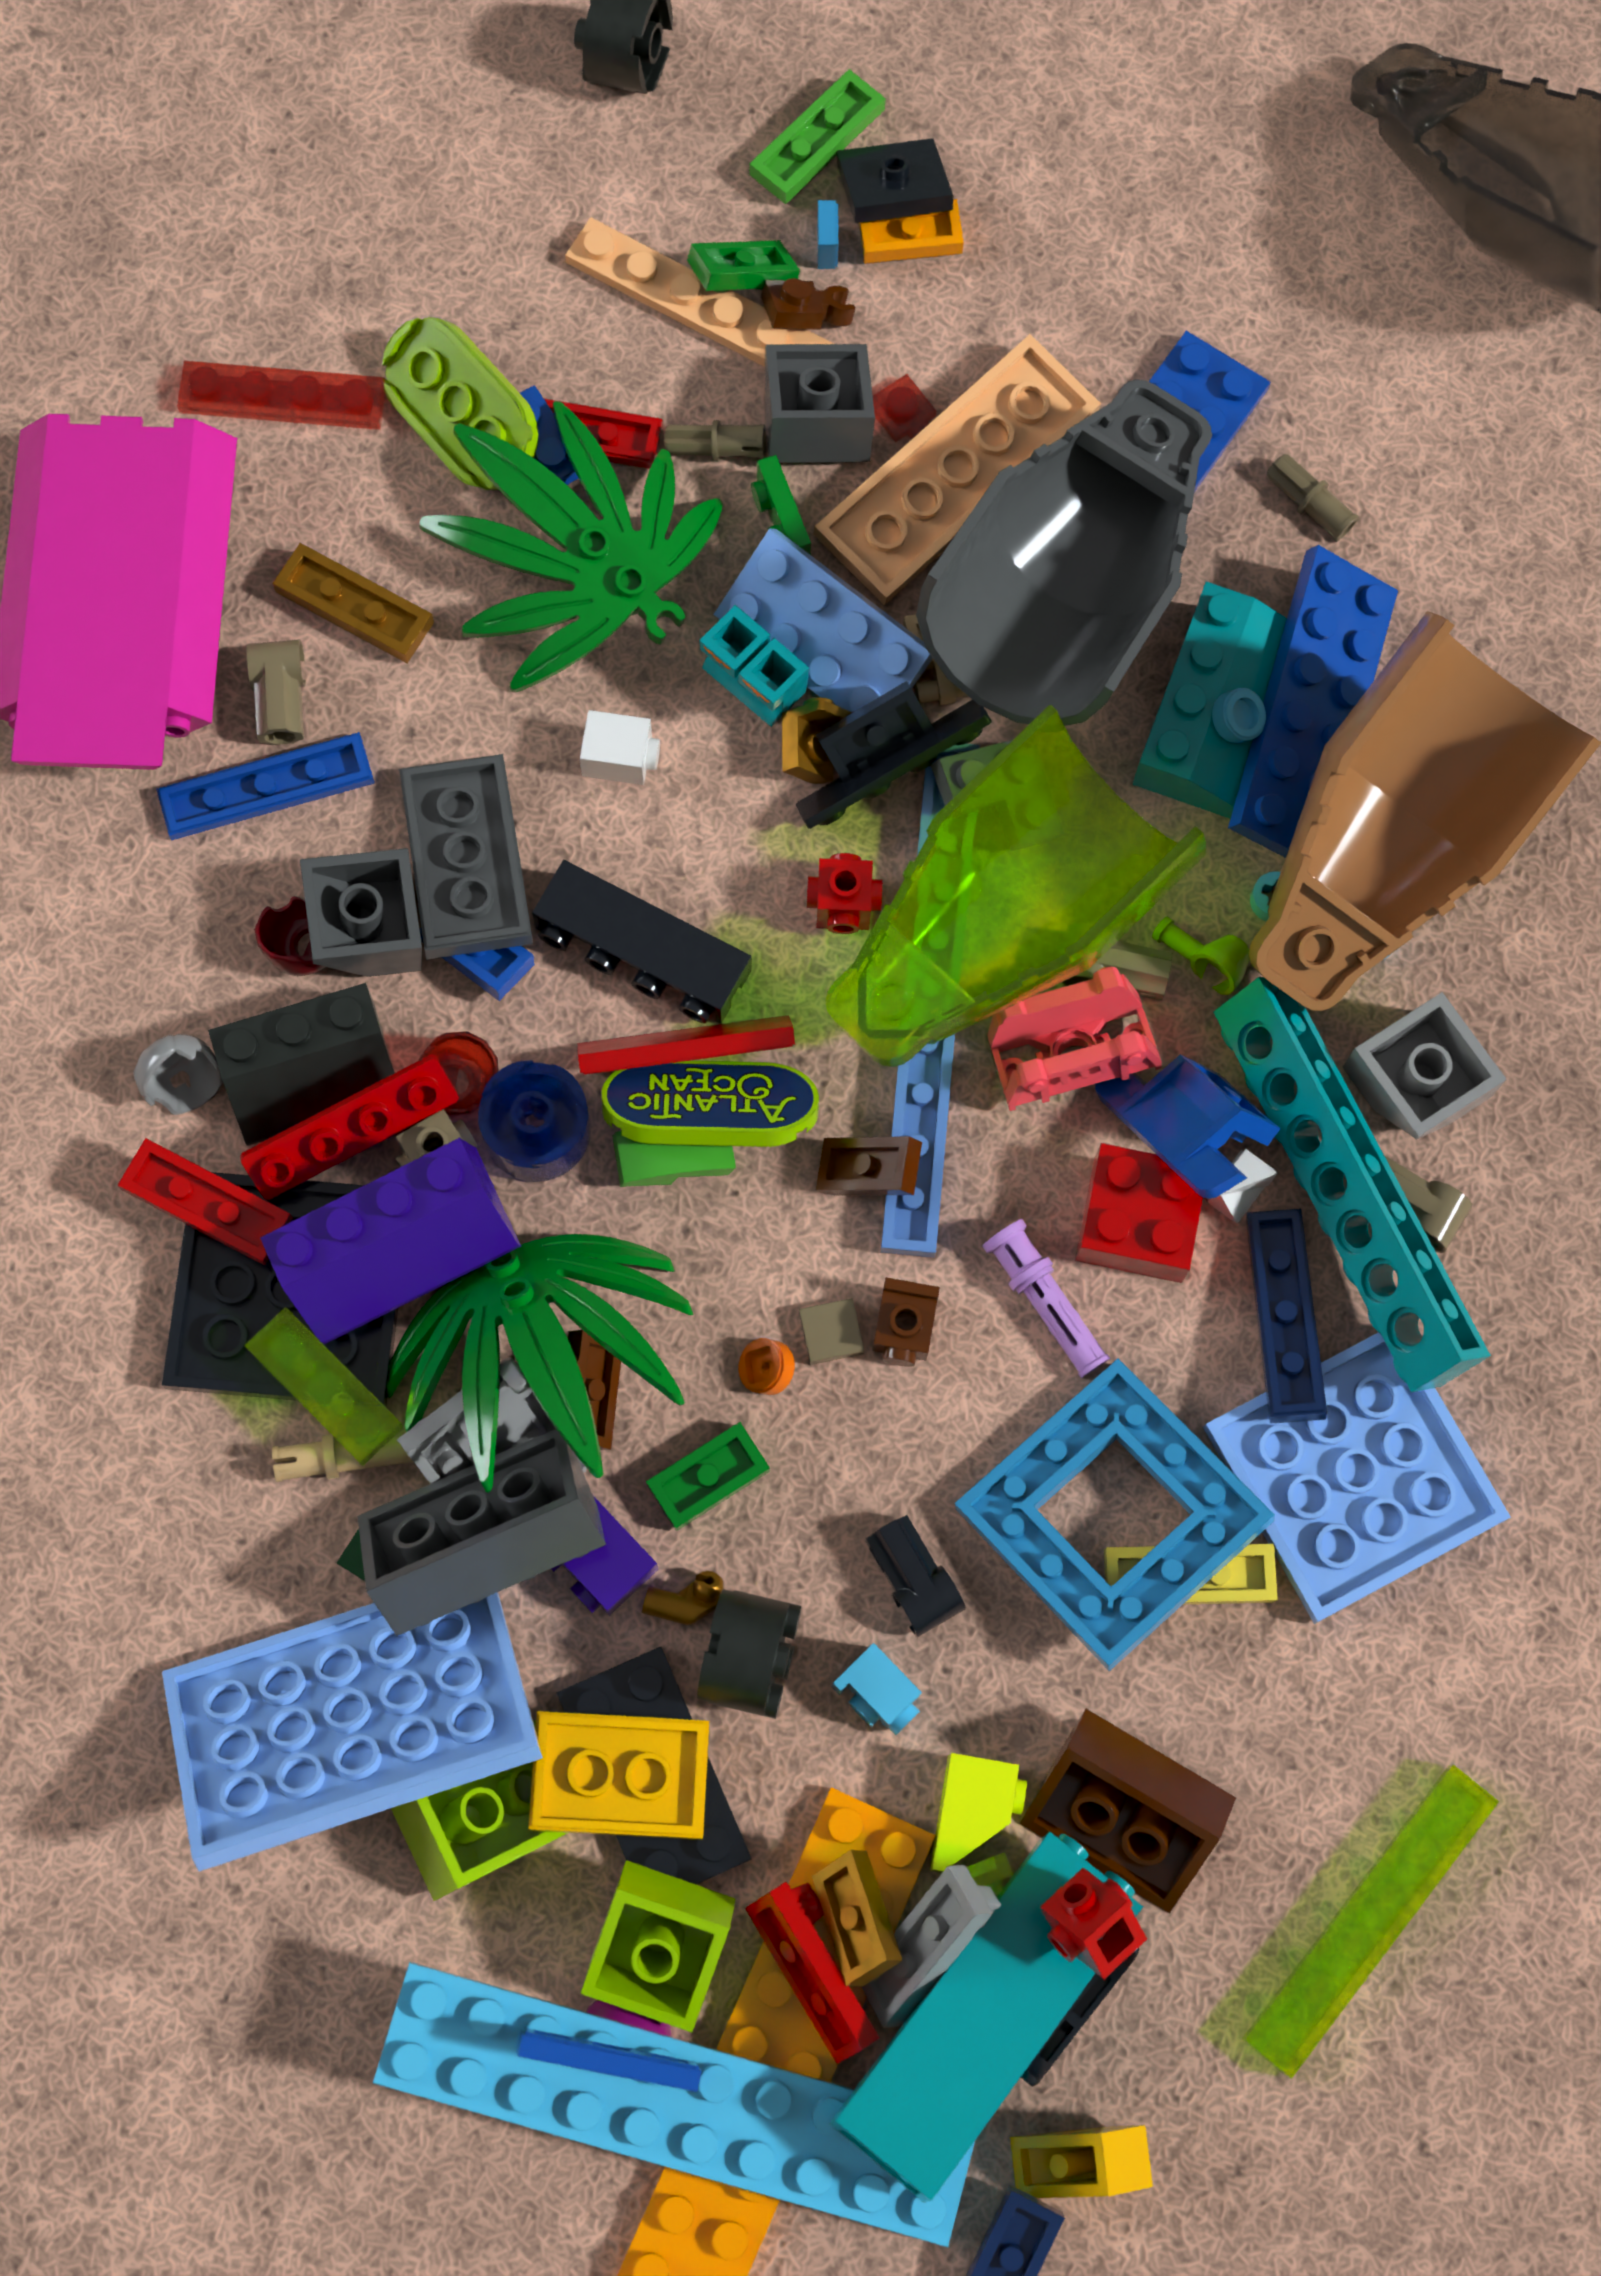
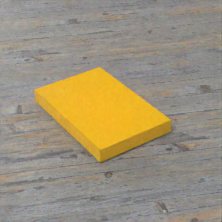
M537 1711L535 1732L542 1759L533 1761L528 1831L703 1839L709 1721Z

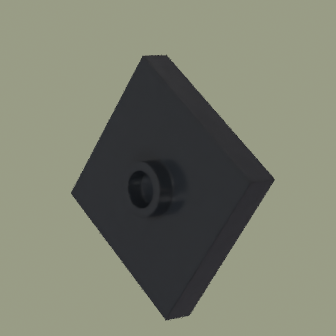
M934 138L837 151V166L855 223L953 210V192Z

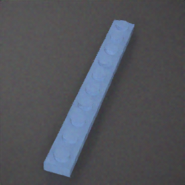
M955 744L938 754L935 761L939 758L978 749L980 745ZM931 765L925 768L891 1133V1137L910 1136L922 1142L914 1195H886L880 1253L935 1258L975 808L948 814Z

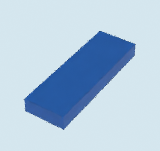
M529 2028L521 2030L516 2051L517 2056L694 2092H698L702 2072L695 2061Z

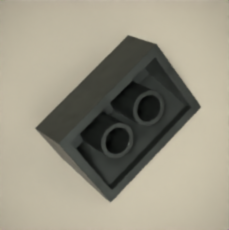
M366 983L208 1030L220 1074L246 1146L267 1140L395 1073L376 1008Z

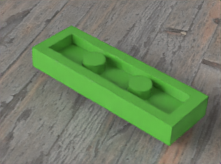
M849 69L749 164V175L786 205L837 156L838 150H843L885 110L886 98Z

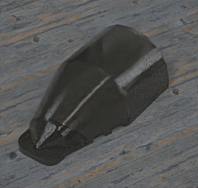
M1416 43L1396 44L1388 48L1352 76L1350 92L1352 104L1359 110L1378 119L1379 134L1383 141L1477 250L1593 311L1601 313L1600 93L1580 87L1576 95L1548 89L1549 80L1533 77L1530 85L1503 79V69L1443 56Z

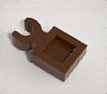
M800 279L765 280L761 293L771 325L777 329L820 330L823 320L835 326H849L852 323L856 309L855 305L846 304L849 290L843 286H830L824 291H819L815 289L813 281H802Z

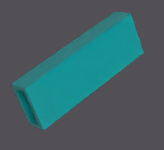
M1048 1832L1037 1842L997 1896L1001 1904L999 1909H996L984 1927H981L974 1934L969 1944L909 2015L829 2123L922 2202L933 2200L1095 1975V1972L1078 1958L1069 1962L1054 1948L1047 1937L1052 1928L1040 1906L1084 1867L1103 1883L1108 1878L1114 1880L1132 1901L1133 1906L1131 1909L1135 1917L1143 1908L1141 1904L1132 1898L1135 1890L1128 1882L1111 1871H1106L1103 1875L1086 1861L1089 1856L1088 1852L1077 1841L1065 1834H1060L1057 1838L1054 1834Z

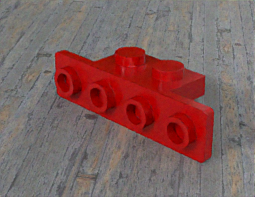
M431 1054L240 1154L241 1164L263 1198L270 1200L456 1103L459 1100V1096L438 1058Z

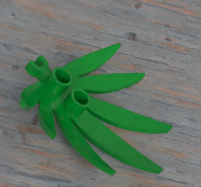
M560 401L553 403L552 410L562 442L583 488L602 517V520H598L587 505L559 477L519 448L496 436L463 424L455 425L453 433L472 460L498 490L531 522L562 546L566 552H562L526 532L485 519L459 515H426L419 522V527L422 531L471 555L512 570L574 586L572 591L538 592L509 599L484 610L463 625V637L483 638L527 633L552 627L575 618L578 619L553 633L527 657L510 682V690L512 692H520L573 665L608 639L631 615L638 614L645 621V632L649 639L661 645L665 641L666 634L658 627L656 620L660 617H668L674 624L680 627L684 624L686 616L679 605L671 601H662L655 593L677 577L702 551L716 528L723 507V502L718 498L707 500L695 506L678 522L670 538L665 539L674 506L675 474L669 451L661 449L651 465L643 491L640 520L641 530H633L621 486L607 456L582 421Z
M590 1234L556 1235L521 1244V1247L445 1284L416 1314L402 1336L390 1362L387 1381V1395L389 1399L423 1351L408 1397L404 1425L406 1432L422 1420L436 1386L469 1320L472 1318L463 1358V1408L468 1440L479 1480L485 1492L488 1493L492 1490L500 1390L498 1327L503 1324L518 1365L542 1409L589 1472L595 1478H601L603 1475L602 1459L586 1386L568 1338L549 1303H555L592 1339L678 1405H684L683 1396L672 1375L653 1348L634 1326L599 1296L583 1286L564 1278L568 1277L667 1306L687 1315H694L689 1301L673 1289L646 1274L620 1265H637L675 1272L671 1259L647 1247L617 1238Z

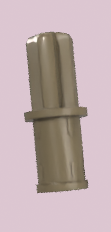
M714 420L713 425H669L664 433V447L671 455L712 456L713 461H720V457L731 456L765 458L767 438L764 434L766 433V426L764 424L747 426L721 425L720 420Z
M1284 454L1277 458L1267 471L1268 478L1298 505L1297 512L1300 515L1306 512L1334 537L1333 539L1336 542L1346 535L1358 522L1359 516L1349 510L1327 490L1329 484L1325 480L1319 483L1290 455Z

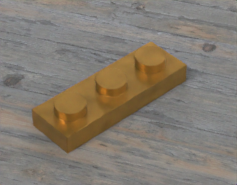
M299 543L272 583L275 592L405 663L409 662L434 624L432 613L302 543Z

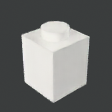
M588 710L580 753L582 776L644 785L647 769H657L660 752V739L652 738L651 719Z

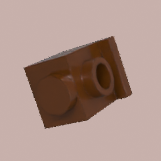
M885 1277L872 1351L883 1353L882 1361L897 1366L912 1367L915 1366L916 1359L927 1360L940 1287ZM902 1313L910 1314L915 1318L916 1326L911 1330H902L896 1325V1317Z

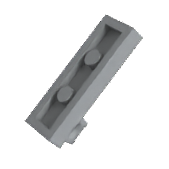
M965 1865L947 1866L894 1932L903 1961L862 1987L883 2028L898 2027L905 2022L969 1944L974 1934L981 1927H984L993 1912L1001 1906L992 1888L977 1885Z

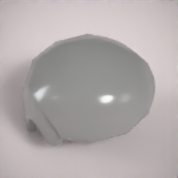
M184 1034L168 1035L156 1040L142 1052L133 1071L138 1090L144 1096L146 1102L150 1106H153L155 1101L159 1102L174 1115L183 1114L203 1106L218 1093L223 1083L216 1056L210 1047L199 1038ZM180 1071H185L189 1075L191 1087L184 1083L175 1088L170 1080Z

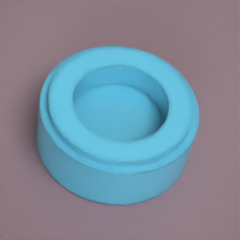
M1237 688L1225 692L1214 703L1212 710L1213 724L1218 734L1230 743H1242L1258 737L1264 729L1266 722L1265 706L1261 698L1250 689Z

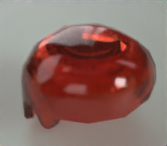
M468 1031L444 1033L437 1036L424 1050L418 1061L428 1055H435L454 1087H456L459 1069L462 1070L468 1078L467 1089L458 1095L459 1100L456 1103L444 1108V1111L448 1117L472 1114L484 1106L497 1089L499 1082L498 1057L486 1040Z

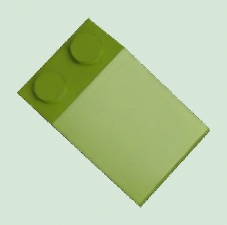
M536 1720L533 1721L534 1728L536 1727ZM533 1762L391 1808L433 1901L568 1834L564 1832L528 1831Z

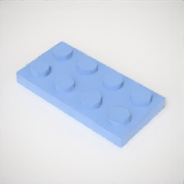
M769 529L713 614L718 619H721L734 605L738 606L770 634V641L773 638L777 639L809 667L807 688L820 698L831 699L836 706L852 713L906 681L913 688L933 659L920 638L777 529Z

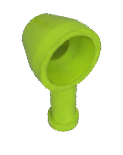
M1168 916L1160 921L1152 934L1154 940L1159 943L1162 941L1191 961V968L1199 978H1203L1208 962L1228 977L1224 982L1212 987L1221 995L1231 994L1244 977L1250 960V949L1237 936L1229 934L1204 945L1176 926L1174 920Z

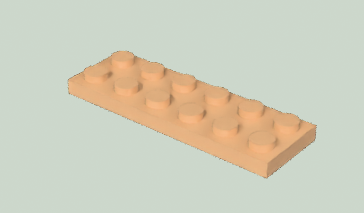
M1029 334L816 524L813 535L885 605L945 551L1000 471L1010 465L1015 467L1030 458L1033 451L1043 444L1049 446L1062 438L1069 428L1097 412L1101 403Z

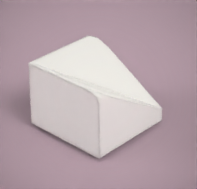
M1247 1149L1241 1150L1232 1161V1164L1247 1179L1218 1197L1206 1198L1208 1200L1207 1203L1235 1223H1239L1262 1190L1269 1186L1277 1175V1171Z

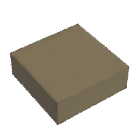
M853 1298L799 1309L810 1365L864 1354Z

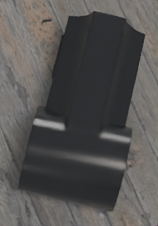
M908 1515L888 1523L866 1538L865 1541L869 1550L894 1590L892 1597L897 1607L902 1606L912 1624L909 1628L916 1637L921 1636L966 1609L964 1601L951 1577L942 1565L937 1567Z

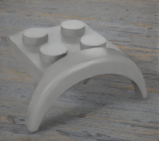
M511 1357L500 1362L499 1410L495 1455L556 1429L534 1396L518 1363ZM462 1389L397 1439L430 1484L475 1465L465 1424ZM578 1458V1461H579V1463H580V1465H581V1468H582V1470H583V1473H585L586 1470H587V1468L584 1466V1464H583V1463L580 1461V1459Z

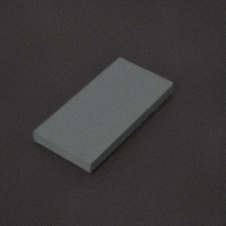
M503 754L399 769L426 959L533 944Z

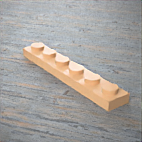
M592 217L589 218L565 254L566 263L764 367L766 344H834L807 329L773 328L765 307L732 290L727 292L706 291L692 269Z

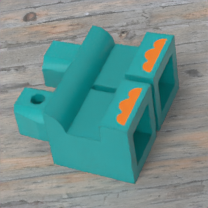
M736 605L699 640L700 650L707 655L702 669L770 727L782 717L783 712L788 711L807 691L809 667L777 639L773 638L770 641V634Z

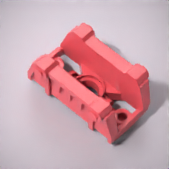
M1116 967L1101 968L1094 973L1091 980L1027 998H1022L1020 994L1005 995L997 1001V1009L993 1012L987 1034L1010 1111L1016 1110L1015 1106L1039 1099H1041L1042 1103L1049 1102L1050 1096L1119 1077L1124 1081L1130 1079L1129 1074L1155 1067V1070L1162 1069V1061L1139 994L1126 976L1120 974ZM1137 1015L1138 1022L1128 1025L1123 1033L1116 1038L1110 1039L1108 1033L1100 1034L1108 1022ZM1024 1045H1030L1041 1050L1035 1053L1036 1059L1025 1062L1015 1057L1001 1060L999 1052ZM1078 1045L1084 1047L1082 1049L1061 1054L1066 1048L1070 1046Z

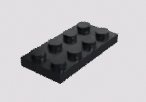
M661 1646L556 1692L565 1713L692 1720ZM707 1757L702 1840L616 1835L627 1861L696 1885L752 1860L709 1757Z

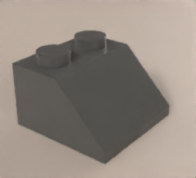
M867 344L765 345V415L768 457L777 455L779 463L870 462L875 412Z
M408 848L300 859L313 964L367 977L421 971L422 945Z

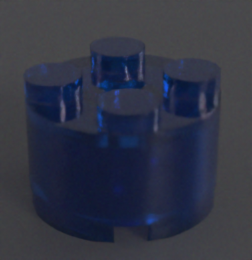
M533 1060L518 1061L499 1070L487 1082L484 1088L478 1111V1125L488 1154L494 1163L505 1173L525 1182L548 1181L567 1173L581 1160L586 1152L591 1135L588 1106L582 1087L574 1076L563 1067L552 1063L551 1065L534 1063ZM534 1115L537 1120L543 1119L544 1124L535 1128L532 1124L527 1125L525 1119Z

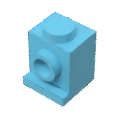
M875 1643L832 1684V1688L838 1695L846 1688L854 1694L848 1703L868 1725L872 1727L879 1720L895 1735L920 1712L913 1702L922 1692Z

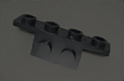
M908 682L902 683L816 734L818 741L840 777L796 803L804 823L808 829H811L818 824L824 826L835 822L845 813L846 808L863 798L871 799L881 795L891 786L893 780L909 771L918 772L927 768L936 760L938 754L953 745H964L975 740L982 733L983 728L992 721L984 707L972 699L931 723Z

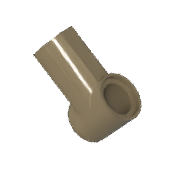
M301 640L247 644V668L250 686L255 696L256 735L259 743L280 745L293 744L304 740L301 687H305L306 680L302 678L300 661H305Z
M1077 926L1072 928L1061 974V983L1069 986L1073 985V983L1091 980L1094 973L1101 968L1116 967L1120 974L1126 976L1137 990L1139 996L1162 1001L1170 975L1173 953L1120 942L1113 933L1098 927Z
M1385 1156L1435 1252L1444 1253L1472 1209L1473 1204L1470 1199L1446 1183L1440 1181L1427 1182Z

